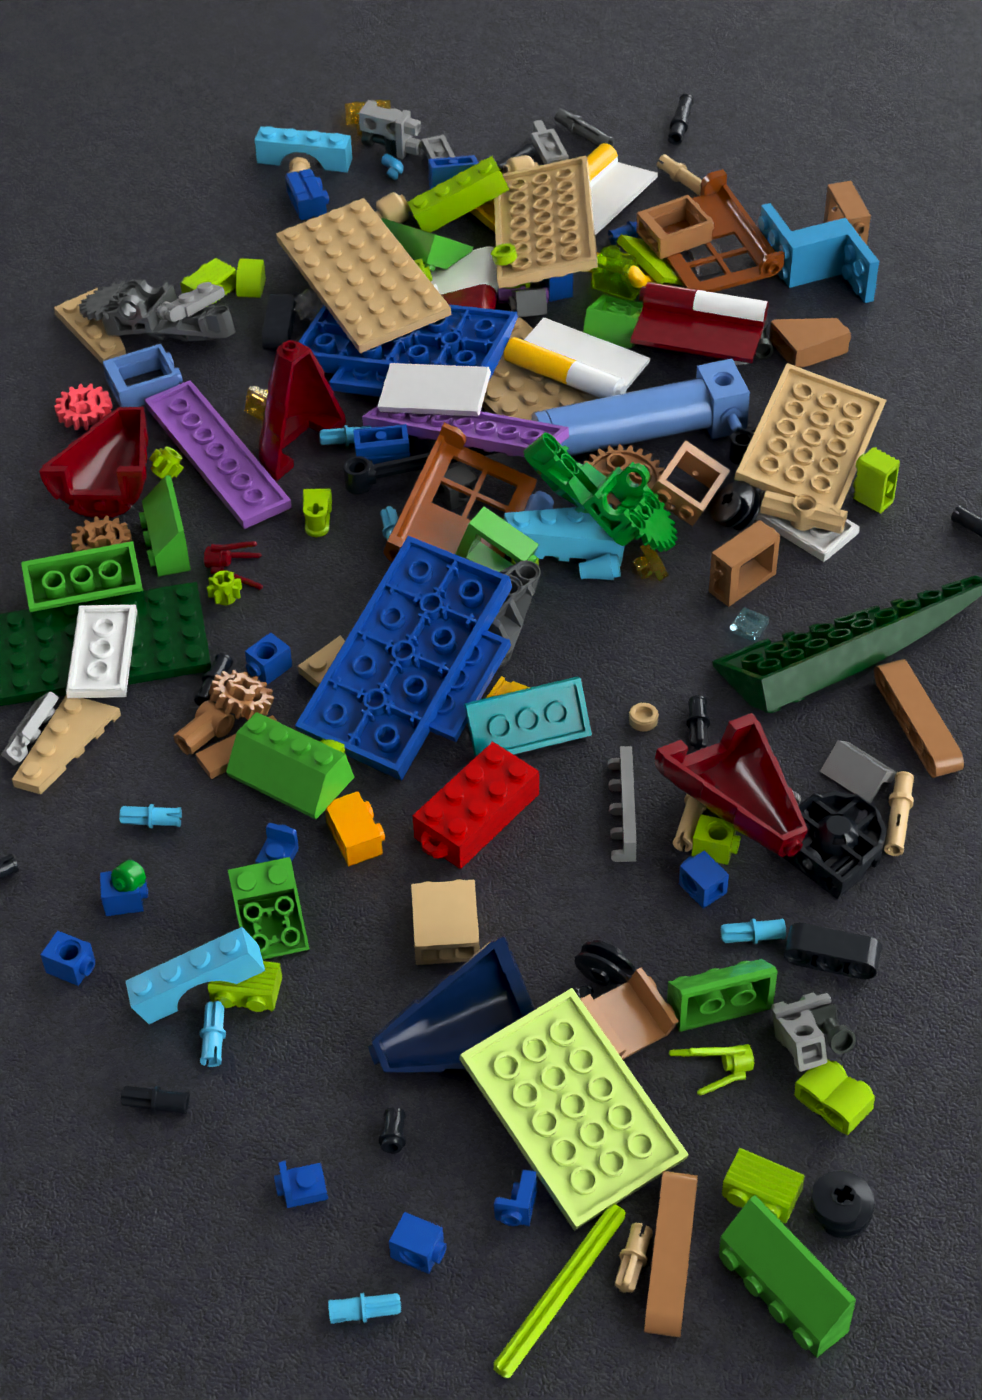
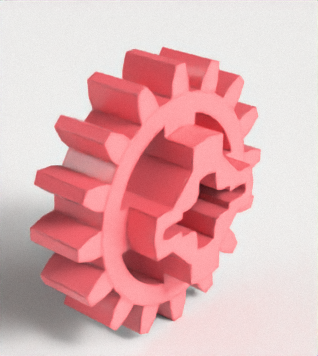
M79 384L77 389L69 387L70 392L62 391L61 398H56V405H54L59 423L64 422L66 428L74 425V430H78L80 426H84V429L88 430L90 425H95L109 415L113 408L108 391H103L101 386L94 389L93 384H89L88 387H83L82 384Z

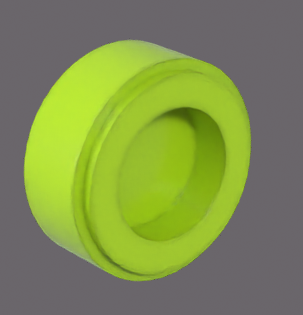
M508 243L496 246L491 252L493 263L504 266L514 262L517 259L515 246Z

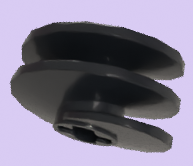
M744 481L733 482L721 490L714 499L711 515L723 527H734L737 531L745 530L751 526L759 514L762 502L760 493L755 488H752L749 483Z
M600 940L583 944L581 952L574 959L578 970L590 981L599 985H607L608 980L622 985L629 981L626 974L633 975L636 971L635 966L618 948Z
M839 1170L828 1172L818 1178L812 1189L810 1205L815 1219L823 1225L826 1233L836 1238L849 1239L858 1236L869 1226L875 1200L871 1188L862 1178L854 1173Z

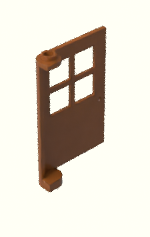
M722 169L707 174L701 181V196L693 197L692 199L713 220L712 240L735 234L743 248L718 254L713 245L708 242L704 245L712 256L688 263L681 253L666 257V261L683 286L690 289L717 292L778 274L784 265L785 253L783 250L775 252L727 186V174ZM686 220L662 229L668 235L688 228L691 225ZM748 253L757 265L731 273L722 259ZM716 261L725 273L723 276L700 282L691 268Z
M444 422L393 532L388 538L384 548V555L393 562L408 536L456 554L467 526L471 521L467 517L475 499L505 513L524 511L537 483V479L464 447L466 442L465 434L459 428ZM452 458L482 471L474 490L444 477ZM487 474L517 487L509 506L478 493ZM440 483L470 496L462 516L431 503ZM481 538V543L504 558L505 553Z

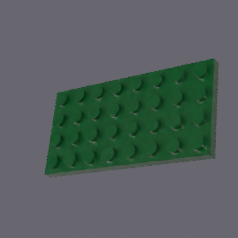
M197 582L143 590L34 612L26 609L0 614V706L35 701L49 691H52L56 696L66 695L79 606L136 605L137 617L128 685L207 672L211 668Z

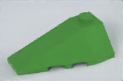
M382 218L384 224L412 259L422 258L424 266H429L432 271H435L436 267L449 268L473 250L472 246Z

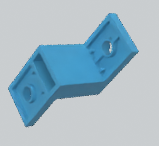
M771 203L761 205V215L758 217L759 230L775 252L783 250L785 253L784 265L778 276L784 280L789 288L842 274L864 303L874 301L879 260L846 218L791 231Z

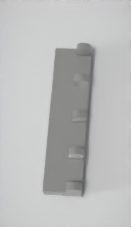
M620 746V758L609 759L608 768L610 770H620V779L610 780L609 790L621 791V803L611 804L609 810L612 815H622V827L612 828L610 830V837L614 840H623V849L613 850L611 852V859L614 862H636L637 841L632 746Z

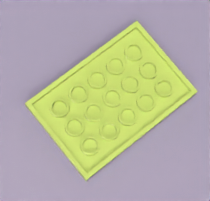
M573 988L460 1054V1061L533 1170L537 1172V1176L574 1231L603 1213L610 1205L619 1203L661 1176L663 1171L672 1169L689 1156Z

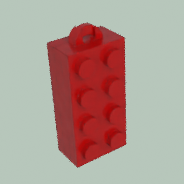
M492 741L412 815L414 838L421 842L422 851L437 859L443 857L459 869H462L540 794L539 771Z

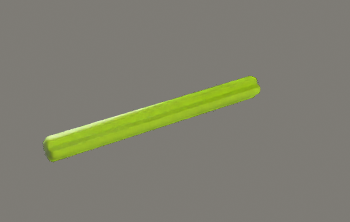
M612 1204L601 1215L495 1360L493 1366L497 1374L507 1379L517 1369L624 1221L625 1211L621 1207Z

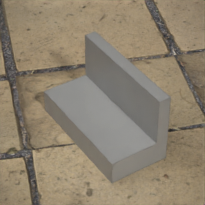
M839 740L820 772L854 794L860 795L869 803L873 801L882 783H892L897 773L850 742Z

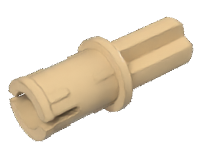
M642 1223L631 1225L626 1247L620 1251L619 1258L621 1263L616 1276L615 1286L622 1293H632L635 1290L641 1268L647 1264L646 1252L653 1231L646 1225L644 1233L640 1237Z

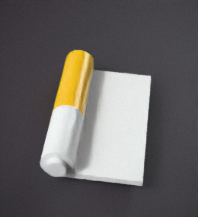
M607 143L599 145L587 156L595 235L658 177L656 172L619 163L617 152Z
M544 317L524 340L512 337L504 351V360L599 398L626 393L629 386L650 362V357Z

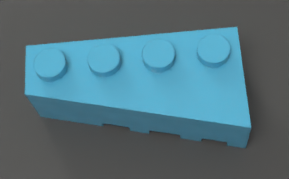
M576 507L504 513L503 520L539 544L534 554L539 559H544L545 556H553L558 561L569 562L570 558L586 559V561L611 553V555H618L621 566L625 546L617 544L589 513H578L575 510Z

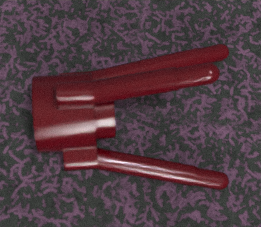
M256 541L223 545L211 544V546H207L205 549L204 565L206 568H211V574H215L219 571H226L224 568L230 566L231 558H261L262 555L261 553L230 551L233 549L255 547L257 545ZM234 574V578H241V583L257 589L263 588V585Z

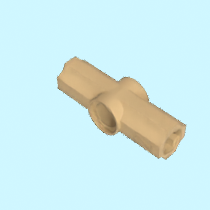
M766 490L760 513L789 520L791 525L797 530L806 531L816 527L842 534L848 511L818 504L817 499L810 494H799L795 497H790Z

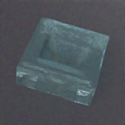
M743 607L732 622L730 632L756 642L768 626L769 617Z

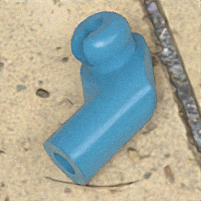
M385 154L381 159V163L389 168L386 174L391 179L396 180L399 174L402 175L403 164L391 155Z

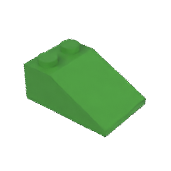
M602 295L587 308L583 332L626 349L632 348L635 344L630 343L631 337L643 309V302Z

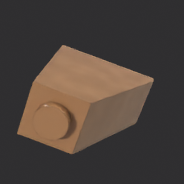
M838 318L777 319L771 321L769 341L791 365L804 368L848 353L851 333Z

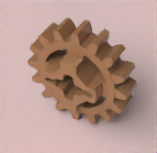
M96 516L94 517V522L85 520V526H77V533L71 535L73 552L132 541L131 531L127 528V524L125 522L120 524L119 518L110 521L109 516H105L103 520H99Z
M232 670L231 674L222 671L221 676L215 675L209 689V694H211L210 701L216 702L215 707L225 709L224 714L226 715L234 713L237 719L245 717L249 720L256 712L267 715L274 697L271 696L272 689L266 688V682L257 681V676L248 677L247 672L237 673L235 670Z

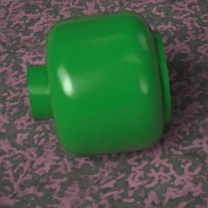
M126 860L113 869L111 881L114 888L119 892L134 891L145 884L146 875L139 863L133 860Z

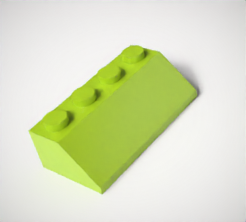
M490 156L425 193L416 196L408 201V205L420 228L431 233L510 189L493 156Z

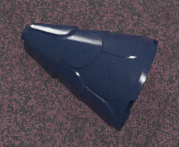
M505 936L487 943L456 971L450 972L420 1000L414 999L372 1037V1045L368 1046L374 1064L380 1063L384 1072H443L444 1069H466L459 1059L460 1054L534 1011L535 1008L513 953L508 948Z

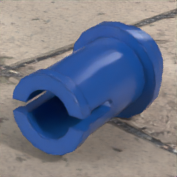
M628 221L622 227L609 230L608 236L612 235V237H609L610 243L617 245V240L621 234L637 238L639 236L637 233V222Z

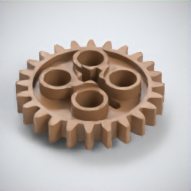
M621 444L618 445L617 450H614L609 445L606 453L598 449L597 456L590 454L589 461H584V463L588 462L605 476L609 475L618 466L623 470L632 462L642 464L650 473L649 482L646 484L650 489L653 488L665 468H659V460L651 461V453L645 456L642 455V448L634 452L632 445L627 450H623ZM636 472L629 474L632 482L636 484L642 483L640 474ZM609 492L607 502L615 509L620 501L612 492Z

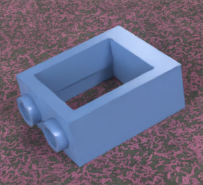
M161 344L102 361L106 381L120 407L145 405L144 399L183 382L179 368H174L171 353H166ZM161 369L164 375L128 387L124 382L125 379Z

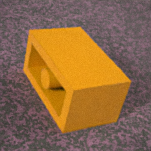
M358 791L334 799L325 809L326 822L348 867L382 855V841H385V834L381 824H375L373 821L374 814L369 801L364 802Z

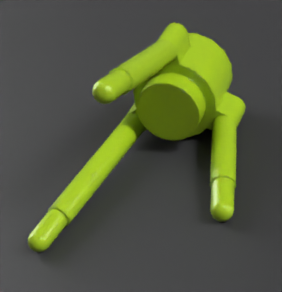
M749 1044L669 1051L670 1056H721L724 1070L732 1072L731 1075L697 1091L699 1096L734 1081L745 1080V1071H752L754 1069V1057Z

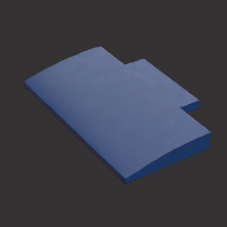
M449 304L452 315L363 353H359L329 310L323 305L299 342L312 350L325 373L334 374L329 382L333 391L380 397L390 363L489 367L491 371L490 380L509 341L518 315L517 312Z
M408 536L295 724L296 729L318 741L329 739L344 744L347 756L401 781L430 731L457 742L468 723L464 704L481 700L511 647L509 639L488 631L512 589L510 576Z

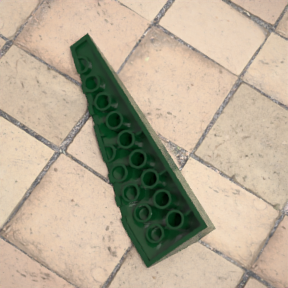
M972 576L942 585V591L926 590L917 593L918 599L905 601L902 598L890 601L891 607L880 610L879 606H873L834 618V624L818 623L809 626L810 632L795 634L794 631L782 634L783 640L771 643L770 639H765L712 661V664L751 706L763 710L765 713H774L788 703L800 702L805 699V696L878 663L928 634L982 596V577Z

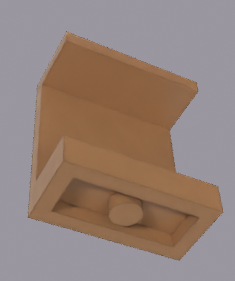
M642 967L634 972L628 982L595 999L590 994L580 999L622 1060L666 1037L679 1022L671 1005L665 1002L658 992L655 982L651 977L647 976Z

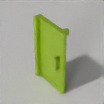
M620 235L617 243L657 283L663 284L667 282L683 286L666 259H659L643 239Z

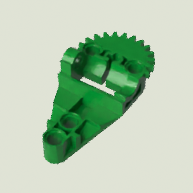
M546 432L524 449L525 459L558 496L576 505L575 510L578 513H589L617 544L626 546L633 539L641 537L644 546L649 544L652 550L657 548L659 552L663 550L668 551L676 544L675 541L678 538L675 536L677 530L673 527L675 522L668 518L671 513L664 510L665 503L659 502L658 494H654L646 485L649 482L650 473L644 465L632 462L623 470L618 466L609 475L605 476L588 462L584 464L576 462L567 452L569 448L565 445L562 447L554 436ZM631 472L640 474L642 483L636 484L632 482L629 474ZM609 492H612L620 501L615 509L610 507L607 502Z

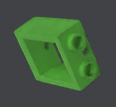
M483 506L468 524L455 554L500 572L513 564L481 543V538L511 557L517 563L525 560L535 563L538 557L534 554L539 544Z

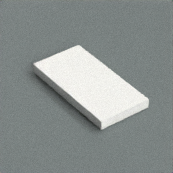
M390 363L378 403V409L380 412L479 416L491 371L489 367Z
M757 488L756 490L760 493L763 502L766 491ZM760 511L755 519L757 521L761 520L769 527L774 528L781 536L823 562L859 534V526L846 519L842 534L816 527L806 531L797 530L791 525L789 520L762 514Z
M136 605L79 606L66 687L67 698L126 697L137 617Z

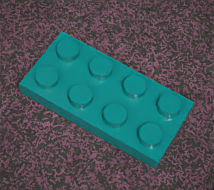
M578 676L464 704L475 757L492 741L514 755L592 735L582 681Z

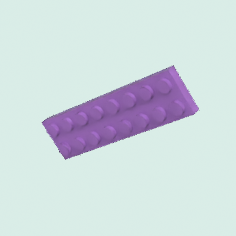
M191 380L144 399L148 411L244 529L292 508L291 499Z
M378 406L362 416L363 426H371V428L406 424L408 435L417 436L419 439L437 440L445 422L459 428L465 434L466 442L464 447L480 448L486 452L506 453L508 456L525 457L524 449L545 432L554 436L560 444L569 438V428L565 426L480 411L479 416L380 412Z

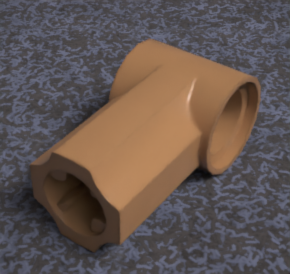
M207 700L200 705L195 718L173 735L174 741L186 755L193 754L214 736L220 738L227 735L234 725V716L232 714H224L225 709L216 708L214 701Z

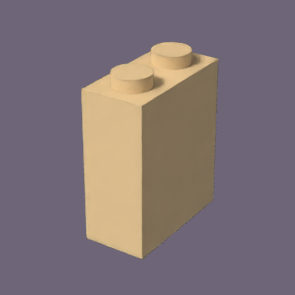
M457 879L447 882L427 881L411 884L416 965L466 962L480 950L475 880Z

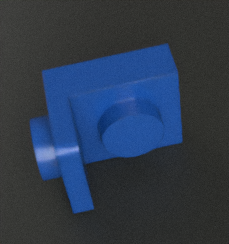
M268 823L266 826L267 839L255 864L287 857L291 858L292 863L299 849L297 831L287 825Z
M285 1161L278 1162L281 1174L274 1176L277 1195H285L287 1208L328 1200L321 1163L287 1170Z
M522 1171L520 1183L514 1182L511 1199L495 1198L494 1212L496 1220L508 1226H530L538 1190L537 1172Z

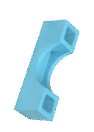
M267 126L259 128L254 140L257 164L280 166L285 156L301 152L317 159L324 170L348 172L353 159L351 135Z
M240 927L126 980L131 1008L148 1024H151L177 1012L178 1001L181 996L199 984L211 981H226L238 984L264 972L265 968L259 945L243 927Z

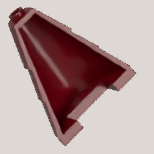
M294 340L285 341L277 348L268 382V396L259 439L260 464L276 482L294 468V460L283 454L282 449L309 427L320 432L322 429L342 428L346 424L345 414L334 396V391L324 377L325 372L312 350Z
M118 407L90 427L88 432L69 444L66 449L45 463L39 470V474L51 495L56 500L60 498L70 505L68 509L94 518L97 516L98 518H104L109 516L110 518L127 512L139 499L146 482L148 432L144 407Z
M753 713L729 721L721 742L686 755L688 747L682 740L657 749L655 766L660 774L671 781L674 786L702 803L714 814L733 824L735 830L781 857L786 855L791 857L801 850L803 846L802 841L808 829L793 791L787 786L777 757L774 756L761 723Z

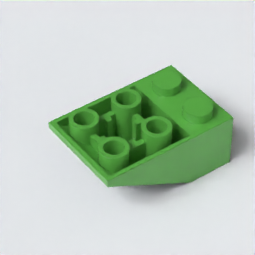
M290 857L228 870L239 928L243 927L257 942L262 960L310 950Z

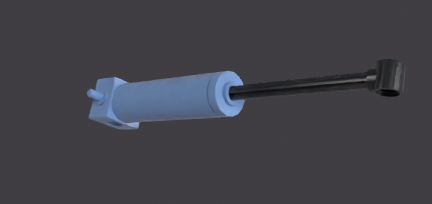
M733 359L698 365L696 379L532 413L531 420L568 427L569 438L561 443L562 447L565 445L569 448L567 452L570 456L595 452L598 449L604 450L609 445L614 448L618 447L619 444L623 446L703 428L707 429L711 439L730 436L733 432L740 429H747L750 392ZM475 447L468 448L484 456L501 453L496 451L486 452ZM430 453L373 464L371 460L368 461V459L361 456L348 458L343 464L345 487L352 494L366 493L371 489L372 485L376 484V479L423 469ZM452 458V460H451L450 463L459 462V461Z

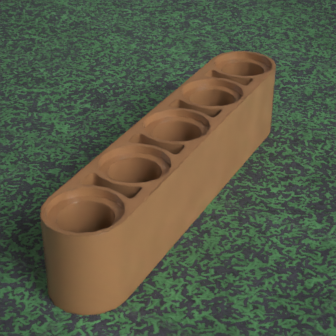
M905 659L876 666L874 668L876 684L929 775L935 778L963 770L964 759L960 748Z
M663 1171L644 1333L681 1337L698 1175Z

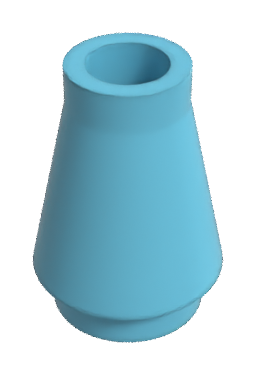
M608 553L579 563L581 579L614 580L615 577H621L618 555Z

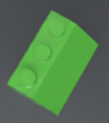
M167 475L142 500L144 512L139 513L142 529H148V531H143L146 548L152 547V550H147L150 567L156 566L158 577L191 570L171 475Z
M759 959L755 961H742L734 966L722 969L713 968L702 974L690 977L681 976L673 981H669L667 1001L673 1008L679 1021L676 1024L679 1032L771 1009L774 1002L777 970L772 964Z

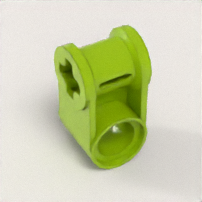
M331 488L303 489L305 532L311 537H322L329 531L330 513L332 512Z

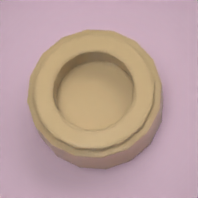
M649 703L635 704L629 711V723L637 731H650L657 726L658 710Z

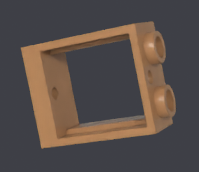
M852 181L828 184L824 223L846 218L867 245L871 215Z
M689 195L637 212V233L659 259L712 241L713 220L705 214L700 205L695 203ZM686 220L691 225L688 228L668 235L662 229Z
M685 440L651 490L654 494H658L659 502H664L666 509L693 526L730 470ZM676 466L710 488L701 503L667 481V478Z
M759 520L713 551L711 555L709 592L729 607L774 576L777 570L780 534L774 528Z

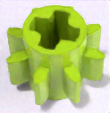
M168 446L164 450L162 448L159 450L155 449L149 458L153 462L151 466L152 472L162 479L167 475H171V478L177 477L184 468L180 464L182 456Z
M219 571L213 577L208 578V597H214L215 604L230 605L235 602L236 598H241V578L235 579L234 572Z

